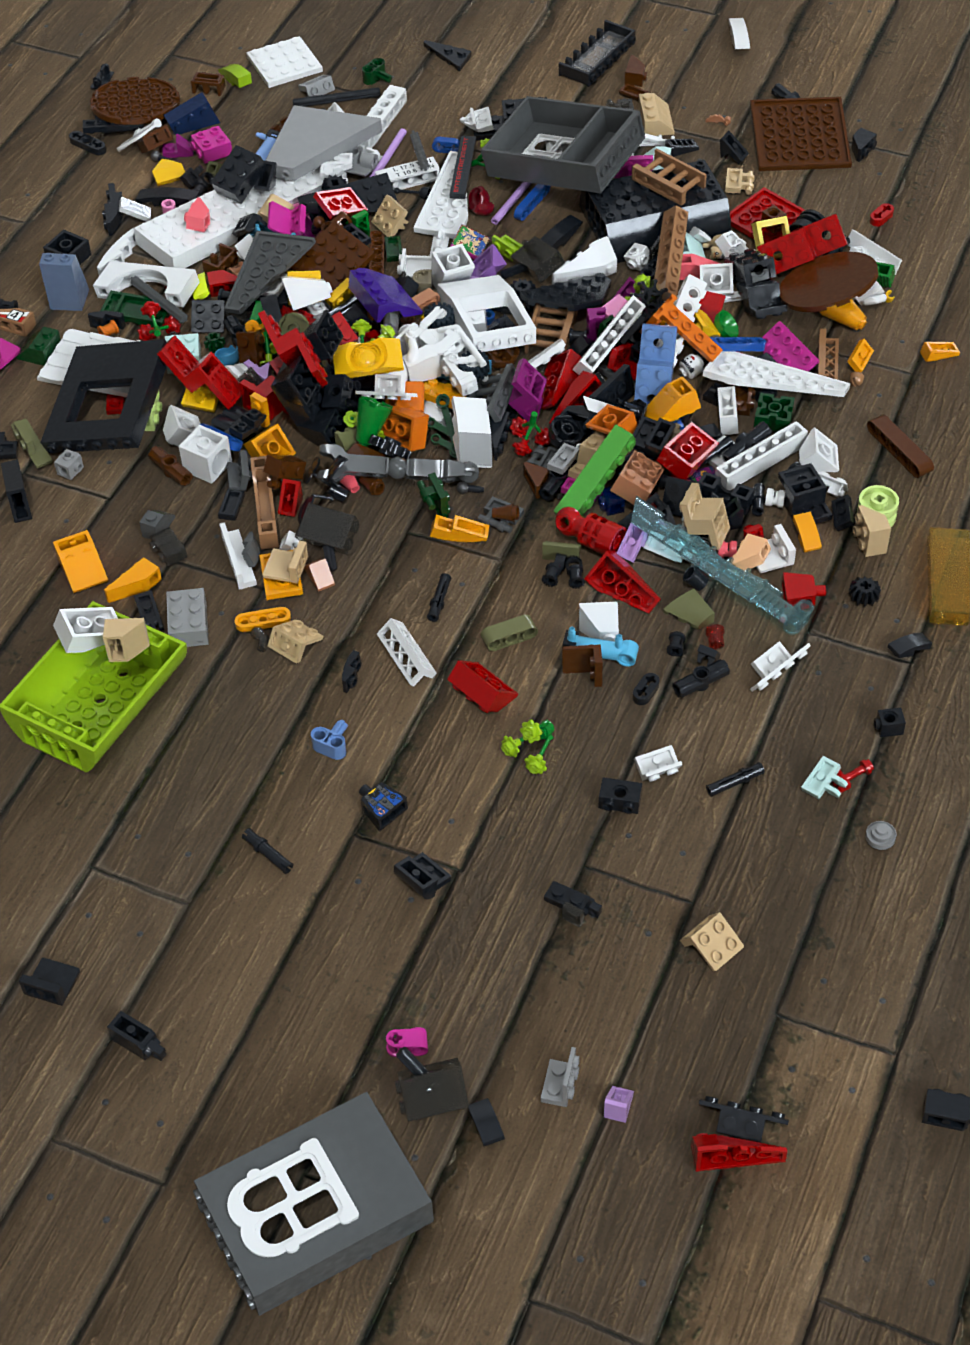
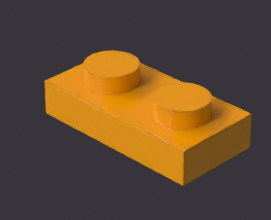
M865 339L859 340L847 362L855 372H862L874 350Z
M254 392L250 395L251 409L254 408L266 415V419L260 426L267 428L270 425L268 400Z

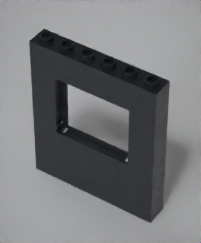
M166 340L76 346L40 442L48 453H61L66 449L73 452L139 448L167 367L157 355L167 343ZM131 386L119 419L76 421L88 389Z

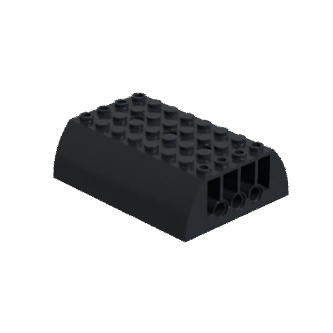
M705 160L686 163L707 174L704 189L695 185L686 192V203L682 206L632 180V175L612 179L602 193L581 190L579 207L596 239L599 240L606 236L609 238L617 258V263L626 261L624 255L634 243L647 246L651 256L654 255V252L656 255L659 249L663 212L676 205L688 212L686 227L688 234L693 227H697L713 239L716 235L731 231L728 198ZM663 169L652 170V172L657 174ZM670 172L663 178L671 180L676 174ZM683 178L676 185L683 187L689 181Z

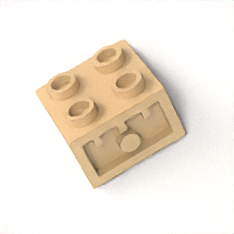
M299 541L297 548H294L293 552L273 549L264 569L263 578L298 584L308 559L307 542Z
M293 620L273 626L268 647L294 663L301 662L305 646L323 640L324 636L319 634L316 629L304 625L302 621Z
M720 912L706 917L680 939L684 947L690 945L696 947L712 971H717L744 948L743 943Z

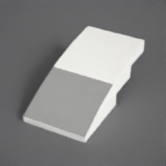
M453 396L451 400L454 412L452 423L455 434L452 438L457 461L463 463L470 461L475 463L477 467L491 468L492 442L486 399Z

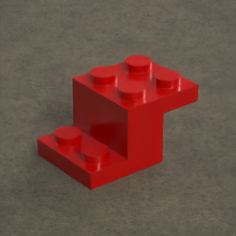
M270 375L258 386L245 379L240 382L243 408L248 411L251 410L250 395L256 392L268 400L270 421L282 411L288 414L270 387L275 379L274 376Z

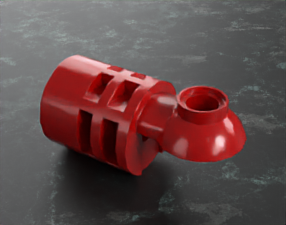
M573 507L562 508L558 511L555 518L556 528L561 534L576 537L578 544L595 550V552L602 555L606 551H615L617 553L626 534V527L598 516V514L593 512L585 518ZM566 518L568 519V522H569L568 526H567L566 523H565V519H566Z

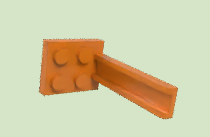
M672 294L646 324L659 325L664 320L669 326H677V333L708 362H713L723 349L673 304L677 297Z

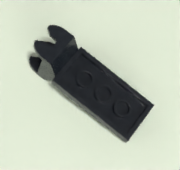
M623 364L589 398L614 405V403L621 405L615 402L617 398L628 401L635 394L630 365ZM585 401L583 405L568 406L560 414L572 416V420L575 422L578 420L583 426L584 437L588 438L596 431L587 428L585 425L597 414L587 409Z

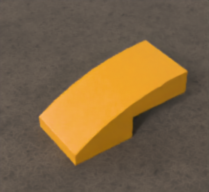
M811 511L793 515V522L799 533L798 540L803 551L809 552L821 549L819 533Z

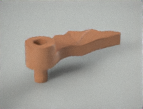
M720 114L710 115L706 122H723L727 126L731 122V117L726 116L724 119Z

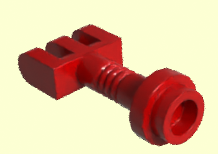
M869 759L861 760L859 767L846 774L839 770L837 776L843 778L848 783L846 788H843L833 782V785L838 787L837 789L840 793L851 788L850 780L863 773L866 775L872 773L874 766Z

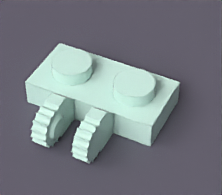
M823 756L801 788L802 791L817 799H820L825 791L839 798L841 795L840 791L832 787L830 783L833 781L843 788H846L848 783L843 778L837 776L841 769L840 764Z

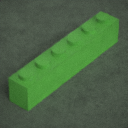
M615 424L554 509L555 515L564 507H573L584 517L587 509L593 506L597 495L603 492L604 485L613 478L617 467L623 464L627 453L635 447L636 440L633 434Z

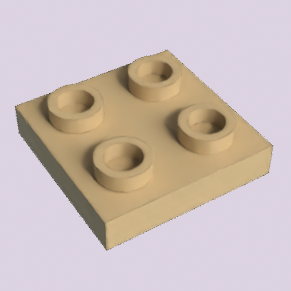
M386 194L371 222L387 237L395 236L398 229H405L403 224H408V221L405 219L408 211L394 198Z

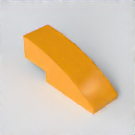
M436 514L432 522L430 537L456 542L487 541L490 525L455 515L454 519H450Z

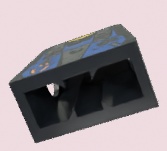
M379 783L373 789L365 784L359 790V794L363 796L361 798L362 811L379 831L408 809L407 797L384 783Z

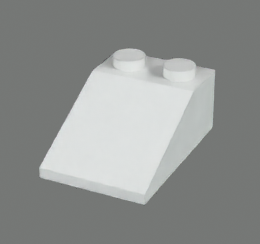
M113 607L59 609L53 626L65 652L80 653L105 645L103 641L105 619H118Z

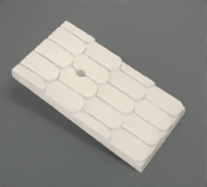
M69 329L64 333L63 338L48 358L47 363L40 370L37 381L62 385L76 346L136 341ZM131 386L88 390L127 397Z

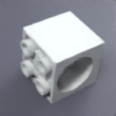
M199 425L179 445L182 466L191 472L193 476L211 484L227 468V462H232L228 437L202 425Z

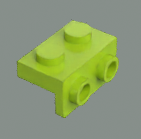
M506 234L501 238L496 235L492 236V244L496 246L500 254L514 263L527 255L528 248Z

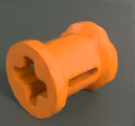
M110 320L104 326L97 327L98 333L110 336L114 333H119V328L114 320Z

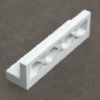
M225 522L220 523L222 540L239 590L256 586L257 583L252 567H248L241 554L244 550V545L239 529L228 532Z
M390 618L377 635L409 684L415 686L423 676L433 678L437 674L403 622ZM390 629L391 637L386 639L384 635ZM395 642L400 643L399 652L394 651ZM403 655H408L407 665L403 664ZM412 668H416L418 673L412 678Z

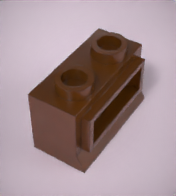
M196 72L191 80L192 93L194 94L199 84L203 86V92L206 94L209 93L210 86H217L218 96L222 95L226 86L224 75L219 73Z
M220 243V256L218 257L217 254L211 253V263L206 260L202 261L205 274L218 270L227 271V268L232 265L235 266L238 262L236 249Z

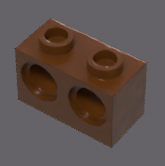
M165 125L144 135L136 143L143 154L174 138L168 126Z

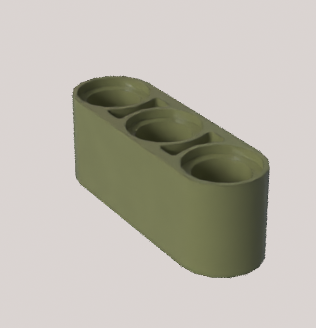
M525 614L488 626L482 630L480 635L489 651H497L534 638L538 633V629L531 617Z

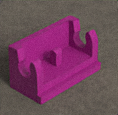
M605 307L587 309V337L593 341L597 339L599 325L605 319Z

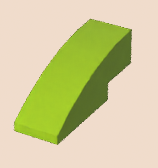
M230 64L218 69L219 73L224 75V78L232 86L236 85L238 88L252 83L251 73L241 65Z

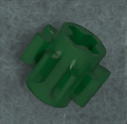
M211 332L208 336H205L206 341H204L205 348H209V352L215 353L218 349L224 348L225 339L220 336V333Z

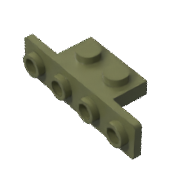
M23 419L13 422L11 424L13 434L16 440L19 439L22 450L27 452L35 467L38 469L51 464L52 459L40 443V439L28 420Z

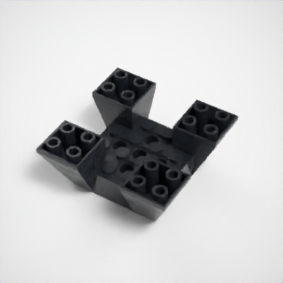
M324 310L304 333L307 339L311 341L314 347L313 351L321 361V367L325 369L327 375H335L327 360L332 359L344 336L328 310ZM303 356L297 357L288 366L283 363L270 387L305 439L318 447L322 444H336L335 432H344L348 426L344 423L342 416L336 408L328 410L321 408L325 386L322 387L312 375ZM369 376L350 378L353 380L350 400L353 398L358 404L359 397L362 394H355V391L374 390V383Z

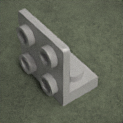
M571 1047L568 1062L550 1059L541 1094V1102L567 1107L568 1100H573L574 1082L578 1079L580 1056H576L575 1047Z

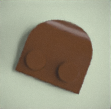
M518 347L486 351L485 354L489 360H492V367L499 369L505 368L506 364L509 363L514 365L520 350Z

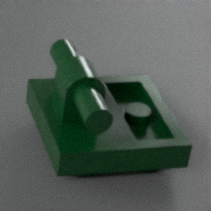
M435 472L428 474V487L425 486L422 480L417 482L420 490L419 494L430 510L435 509L438 515L449 518L448 514L451 511L448 501H450L448 491H444L443 482L437 478Z

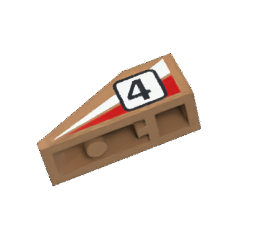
M21 308L0 309L1 330L26 337L36 326L34 313Z

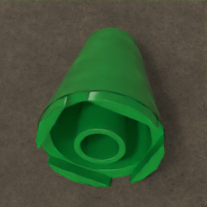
M361 396L358 400L356 440L359 441L358 444L368 447V445H371L368 443L371 434L378 436L393 406L383 401L382 403L378 402L374 398Z

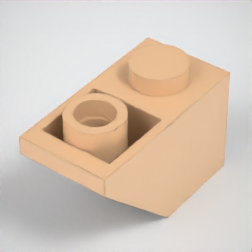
M752 534L746 535L745 539L741 541L737 553L731 559L735 573L739 574L764 563L771 550L767 539Z

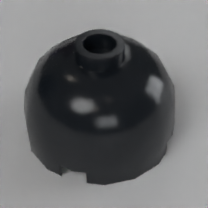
M562 414L556 416L549 426V440L558 449L564 443L576 447L584 436L583 426L578 420L577 422L572 420L573 417L570 415Z

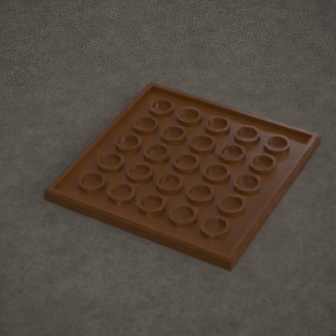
M841 96L750 100L759 171L852 167Z

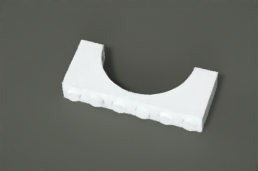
M110 261L93 284L98 298L107 299L111 290L120 292L132 285L130 283L131 277L137 276L144 282H157L167 286L165 291L166 299L176 307H184L200 282L195 269Z

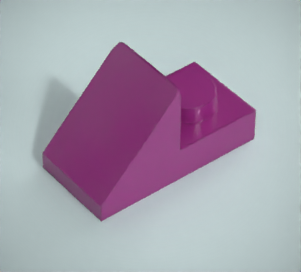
M176 134V143L163 144L162 154L167 158L194 156V151L188 140Z

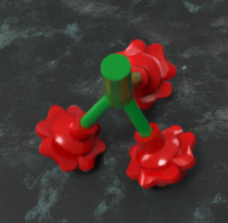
M147 301L140 310L142 315H148L152 318L154 327H151L150 324L140 325V329L137 330L138 338L142 341L153 340L156 336H160L161 330L166 329L167 334L175 335L180 332L181 323L170 315L164 319L165 323L163 326L159 327L155 317L161 307L159 303Z
M535 411L531 413L529 422L521 417L512 419V424L509 426L512 430V435H517L519 438L525 436L521 442H514L512 444L515 448L514 452L518 455L526 456L532 453L527 444L531 430L534 427L537 430V435L534 437L536 439L535 444L544 446L550 443L548 428L543 430L536 424L538 413Z

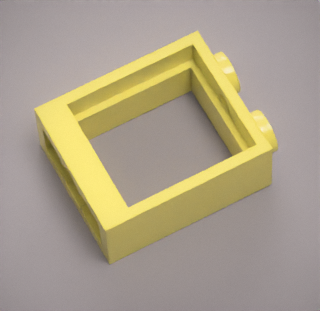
M787 216L757 221L751 224L756 251H758L757 246L764 244L762 228L781 225L783 236L790 233ZM782 253L774 254L775 259L781 260L783 257Z

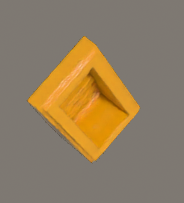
M924 342L920 350L926 362L960 355V351L954 342Z

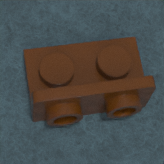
M735 386L737 415L750 416V409H754L755 400L751 399V397H755L756 387Z

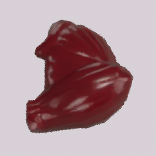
M483 186L473 188L469 194L468 209L480 216H487L493 212L495 207L490 202V196Z

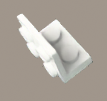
M781 524L775 525L772 539H768L771 550L764 563L756 566L759 573L794 564L796 548Z

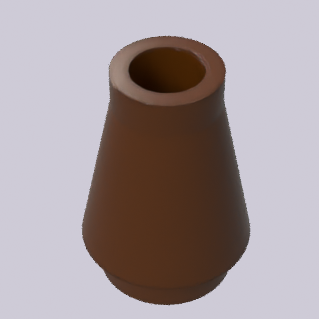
M361 476L359 479V483L372 495H380L385 489L381 479Z
M509 504L492 508L493 518L513 522L519 519L518 505Z

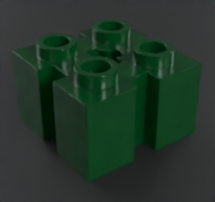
M760 393L754 427L764 421L775 434L789 426L792 420L795 398L788 396L774 398V394Z

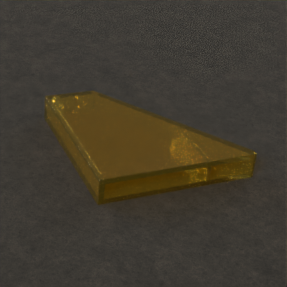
M930 527L927 538L929 623L967 626L970 623V530Z

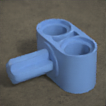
M344 720L337 721L331 730L324 727L314 728L311 731L313 749L335 760L344 758L346 756V744L342 734L348 727L347 723Z

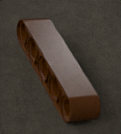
M880 415L867 422V428L871 435L915 478H919L934 470L932 460L886 415Z

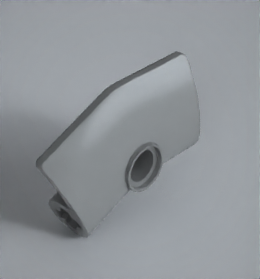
M358 146L345 152L353 153V166L344 172L365 177L378 164L377 154L365 151L361 153Z

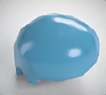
M230 345L229 348L218 349L214 355L224 366L235 365L239 360L238 346H236V349L233 345Z

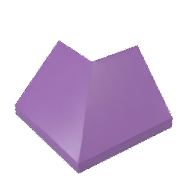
M494 244L490 245L473 261L475 268L471 276L479 278L494 276L507 265Z

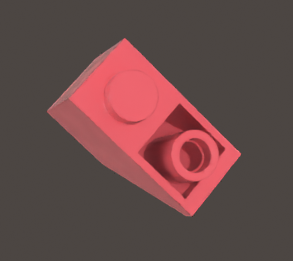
M199 197L191 204L190 209L184 215L186 229L205 232L210 225L209 209Z

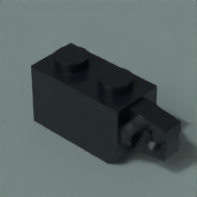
M120 1011L107 1026L111 1040L143 1060L152 1056L162 1061L167 1055L165 1048L160 1045L161 1042L157 1039L156 1033L123 1011Z
M927 1089L922 1123L964 1131L970 1123V1097L961 1093L952 1094L944 1092L941 1089Z

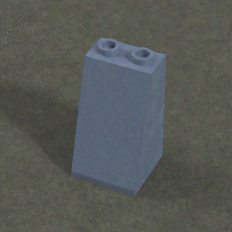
M43 253L39 266L50 309L82 311L89 292V286L76 255Z

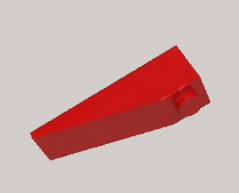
M568 349L559 355L550 357L551 360L547 363L544 372L547 381L542 395L544 399L541 406L542 410L553 407L572 382L579 376L572 369L582 357L574 350Z
M606 551L584 578L597 591L621 600L646 613H650L661 600L638 573L615 551Z

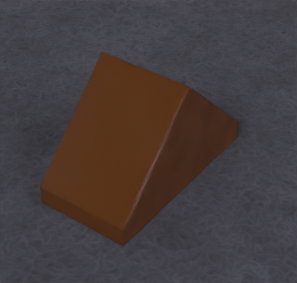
M524 462L523 476L534 496L538 499L541 497L539 495L540 488L549 478V469Z

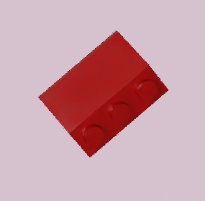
M458 660L447 679L453 684L452 687L465 693V697L468 700L476 702L480 705L479 709L486 713L499 712L518 696L515 690L479 662Z

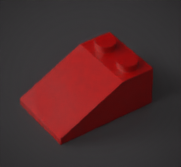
M691 422L663 447L656 461L678 478L687 480L714 451L719 442Z

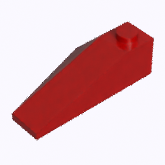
M586 371L581 372L570 385L549 424L568 406L583 405L585 401L583 396L589 397L602 385L595 374Z
M700 1133L692 1136L691 1141L695 1172L786 1162L787 1157L786 1147L717 1134L708 1135L707 1133Z

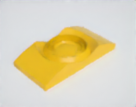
M377 338L365 343L349 342L338 346L333 355L335 375L345 374L349 378L404 370L400 339Z

